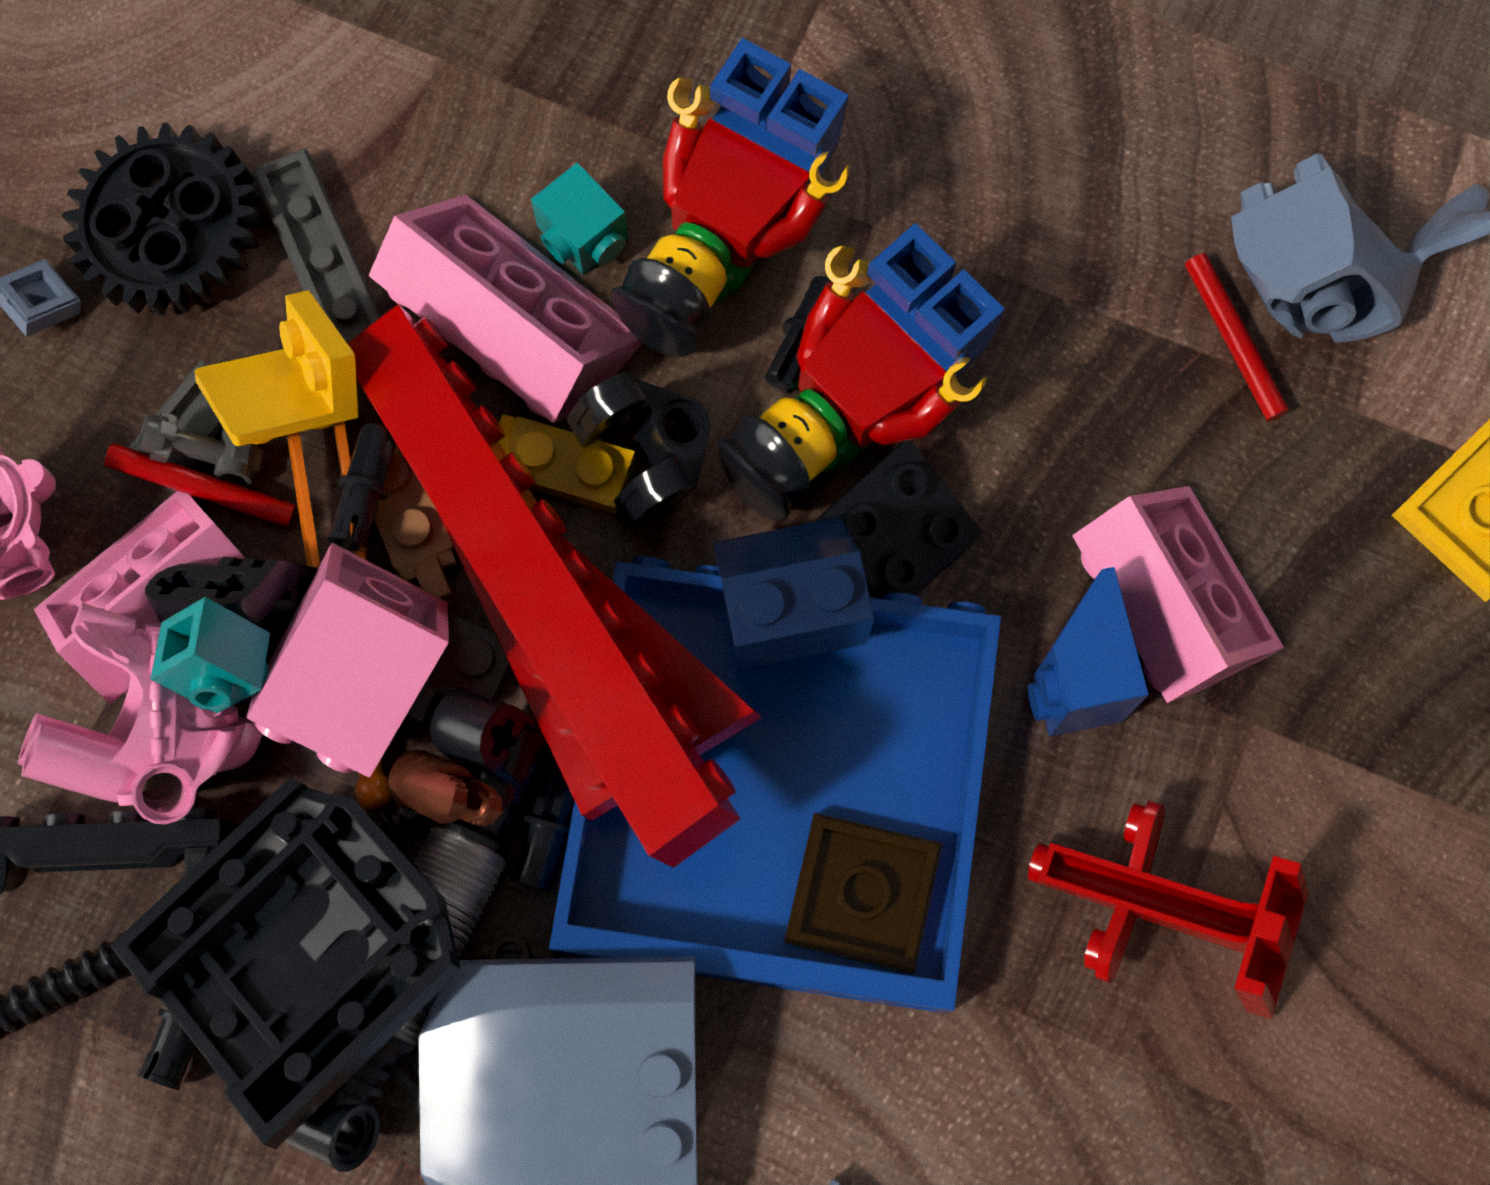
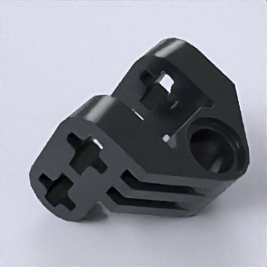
M625 371L601 382L586 392L567 416V421L582 447L594 444L634 423L638 428L636 438L653 467L629 482L613 500L629 529L680 504L684 498L688 497L696 489L711 423L706 409L698 401L635 379L630 371ZM672 421L681 425L686 432L687 443H677L670 439L663 427L664 422Z
M223 557L217 565L178 564L164 569L150 579L145 587V595L160 623L206 597L270 633L266 657L268 666L317 568L281 560L267 559L265 561L235 557ZM252 696L241 700L238 704L250 705Z

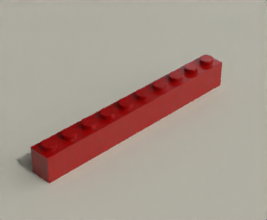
M397 304L347 343L355 354L356 379L645 851L650 857L674 868L741 819L728 799L736 793V790L728 776L712 758L706 762L703 761L693 745V742L700 738L697 728L678 704L675 703L670 708L658 691V688L665 684L662 674L645 652L640 650L635 654L624 638L625 635L632 631L629 623L610 599L607 598L601 602L591 585L599 580L596 572L579 550L574 548L569 552L559 537L567 531L565 524L546 500L542 499L537 502L530 492L529 487L536 483L534 476L513 451L507 455L498 442L506 436L503 428L485 406L482 405L477 409L469 396L477 391V389L456 361L452 360L450 363H447L441 351L448 347L442 334L426 316L417 322Z

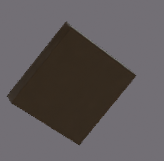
M814 813L784 944L914 975L943 843Z

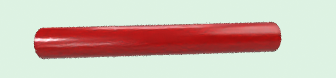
M1201 253L1190 258L1184 266L1266 421L1271 422L1281 418L1290 410L1206 253Z
M111 443L105 457V467L287 528L290 527L297 505L169 461L162 463L151 460L149 454L116 443Z

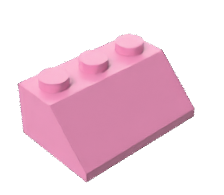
M1190 486L1129 496L1072 535L1081 550L1082 564L1093 579L1097 577L1101 569L1115 567L1136 649L1144 662V673L1150 684L1161 692L1166 703L1195 694L1284 648Z
M177 491L35 607L34 611L57 653L111 704L122 694L127 695L130 674L124 669L95 656L77 641L71 632V625L75 620L81 603L83 602L136 620L137 628L142 629L144 624L161 626L145 595L146 585L157 573L178 564L217 565L223 557L245 559V557L189 494Z

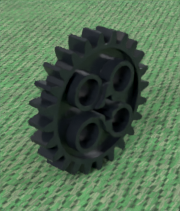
M163 123L158 138L154 139L144 126L138 127L137 143L129 145L120 135L116 136L115 145L118 153L111 157L101 150H96L94 153L101 167L97 171L80 168L78 171L88 183L86 189L68 190L67 195L79 206V209L62 213V218L74 229V231L63 236L64 242L75 252L70 258L72 264L85 274L83 279L96 292L101 291L115 306L123 301L135 314H140L147 303L158 316H164L170 300L183 313H187L190 307V296L196 293L207 304L211 303L212 294L209 286L216 282L224 288H232L231 280L225 272L230 267L247 270L249 266L239 255L241 249H258L259 247L258 241L247 230L264 225V220L256 209L253 208L263 202L260 194L251 185L255 181L253 175L245 164H241L242 161L230 146L224 148L211 132L202 139L192 125H187L178 137L169 123ZM163 176L156 185L149 187V184L155 178ZM213 202L207 211L196 214L202 205ZM130 224L123 234L115 237L121 227ZM180 250L178 256L172 262L162 265L170 253Z

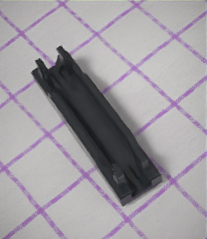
M191 808L188 814L180 820L169 824L152 823L142 818L137 811L111 812L109 823L85 824V815L47 814L44 815L42 826H20V818L0 816V894L5 888L10 861L20 868L33 867L39 873L171 868L185 855L186 874H188L237 826L220 818L216 819L217 810L209 808Z

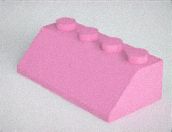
M466 194L394 216L369 273L370 278L388 291L392 300L411 309L421 318L426 316L439 330L446 342L456 345L476 361L486 375L501 381L521 397L532 412L547 418L552 423L567 417L578 400L586 392L613 377L643 344L629 331L614 309Z

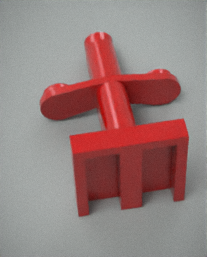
M1151 800L1146 805L1135 803L1128 815L1124 840L1134 844L1128 867L1054 843H1050V845L1039 843L1036 846L1029 865V881L1115 909L1107 930L1095 929L1086 948L1084 967L1094 970L1096 979L1108 983L1114 980L1135 920L1138 917L1243 953L1244 956L1234 989L1246 1012L1273 1020L1309 896L1301 863L1273 856L1258 904L1231 900L1152 875L1150 871L1163 828L1165 805Z

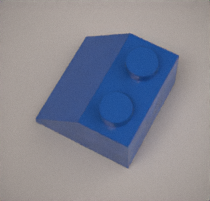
M1115 567L1101 569L1034 674L1035 682L1028 684V696L1033 716L1036 721L1045 720L1049 737L1123 722L1149 695Z

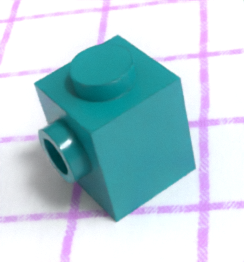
M578 162L531 198L537 227L543 232L540 238L547 250L561 264L569 260L583 275L597 264L604 266L613 261L623 250L626 240L629 239L625 211Z
M204 597L161 622L150 680L186 697L196 707L219 713L262 689V683L268 672L266 657L270 633Z

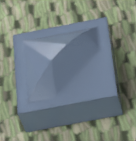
M46 259L0 277V306L26 337L80 314L81 300Z

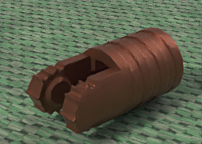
M414 749L402 754L395 761L389 773L388 786L393 799L397 803L438 823H452L462 819L473 825L487 826L488 824H494L500 814L503 813L501 796L498 795L497 790L474 779L466 768L423 749Z

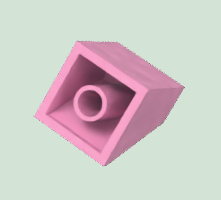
M331 543L268 664V672L262 683V689L252 695L246 718L255 722L256 728L263 735L276 742L290 744L292 741H295L317 752V757L325 765L336 771L351 773L355 770L370 778L449 643L448 602Z

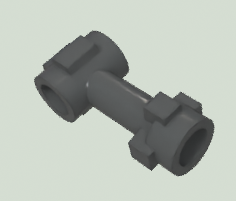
M161 412L159 416L148 413L145 416L138 439L137 450L150 453L151 460L166 463L170 453H175L216 464L214 477L243 487L250 486L252 478L256 477L260 472L263 449L258 448L259 444L235 446L224 429L222 430L220 440L177 428V416Z

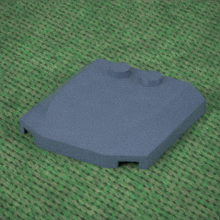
M695 956L459 960L461 971L439 991L418 1035L420 1171L426 1185H698Z

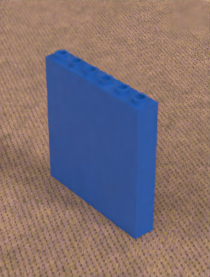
M634 557L632 563L616 561L613 582L763 718L700 755L704 762L712 758L730 779L736 793L728 799L741 819L674 868L647 854L618 805L592 821L581 815L574 801L549 950L555 955L574 958L695 956V976L944 1014L953 1012L956 1001L1001 616L985 614L986 608L974 603L951 602L947 608L922 605V599L915 595L887 593L884 595V599L870 597L874 621L867 645L739 670L717 566L701 565L695 568V572L670 569V563L654 557ZM814 813L943 843L914 975L784 944Z

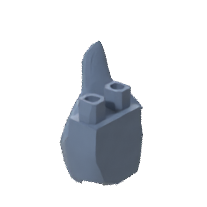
M1316 153L1297 163L1293 171L1296 184L1278 192L1272 183L1260 182L1242 191L1241 212L1231 216L1234 244L1239 260L1273 318L1290 334L1300 339L1304 336V331L1330 334L1335 343L1349 342L1379 335L1402 324L1409 312L1422 269L1429 257L1435 253L1490 234V211H1485L1490 195L1489 191L1478 183L1465 189L1442 206L1416 233L1405 251L1402 252L1394 246L1381 229L1363 212L1341 178L1335 173L1323 155Z

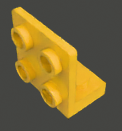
M309 290L285 295L287 321L280 322L279 326L284 349L195 369V379L198 387L235 446L262 444L276 437L310 429H324L335 423L358 418L355 354Z

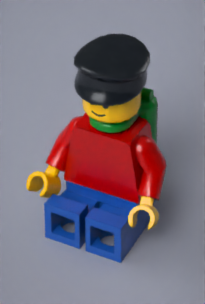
M741 38L711 85H699L697 87L695 100L692 105L689 101V94L692 89L691 79L677 78L671 83L668 89V103L674 112L680 114V117L673 119L663 156V199L671 208L672 228L676 233L675 235L661 237L647 258L634 260L629 265L622 286L613 288L611 293L615 309L629 331L645 346L657 353L670 357H687L696 352L699 346L698 336L710 324V308L714 302L718 303L719 301L723 303L729 293L738 291L759 258L773 257L803 243L829 202L826 193H834L840 190L849 175V165L847 164L838 180L826 181L821 177L839 143L849 95L800 68L790 82L791 64L744 38ZM754 65L767 71L773 78L769 79L762 75ZM807 94L818 98L828 108L825 109L817 105L808 97ZM716 103L720 104V108L712 119L709 118L703 127L698 122L699 117L711 112Z
M916 223L871 262L863 259L857 260L850 274L848 273V265L852 258H854V248L839 246L828 254L825 261V270L831 282L825 285L806 319L796 356L801 368L798 386L801 391L800 395L795 399L789 397L779 399L760 417L746 415L741 419L729 437L718 438V453L729 482L748 507L761 516L774 521L785 520L790 514L791 505L807 496L810 489V481L821 471L829 474L839 465H849L874 442L888 445L924 438L959 406V401L972 400L986 385V376L972 388L960 385L956 377L971 365L988 346L1005 308L964 269L952 279L956 261ZM924 256L928 258V260L933 264V266L926 260ZM871 280L876 283L866 293L862 291L856 298L851 291L853 287H863Z

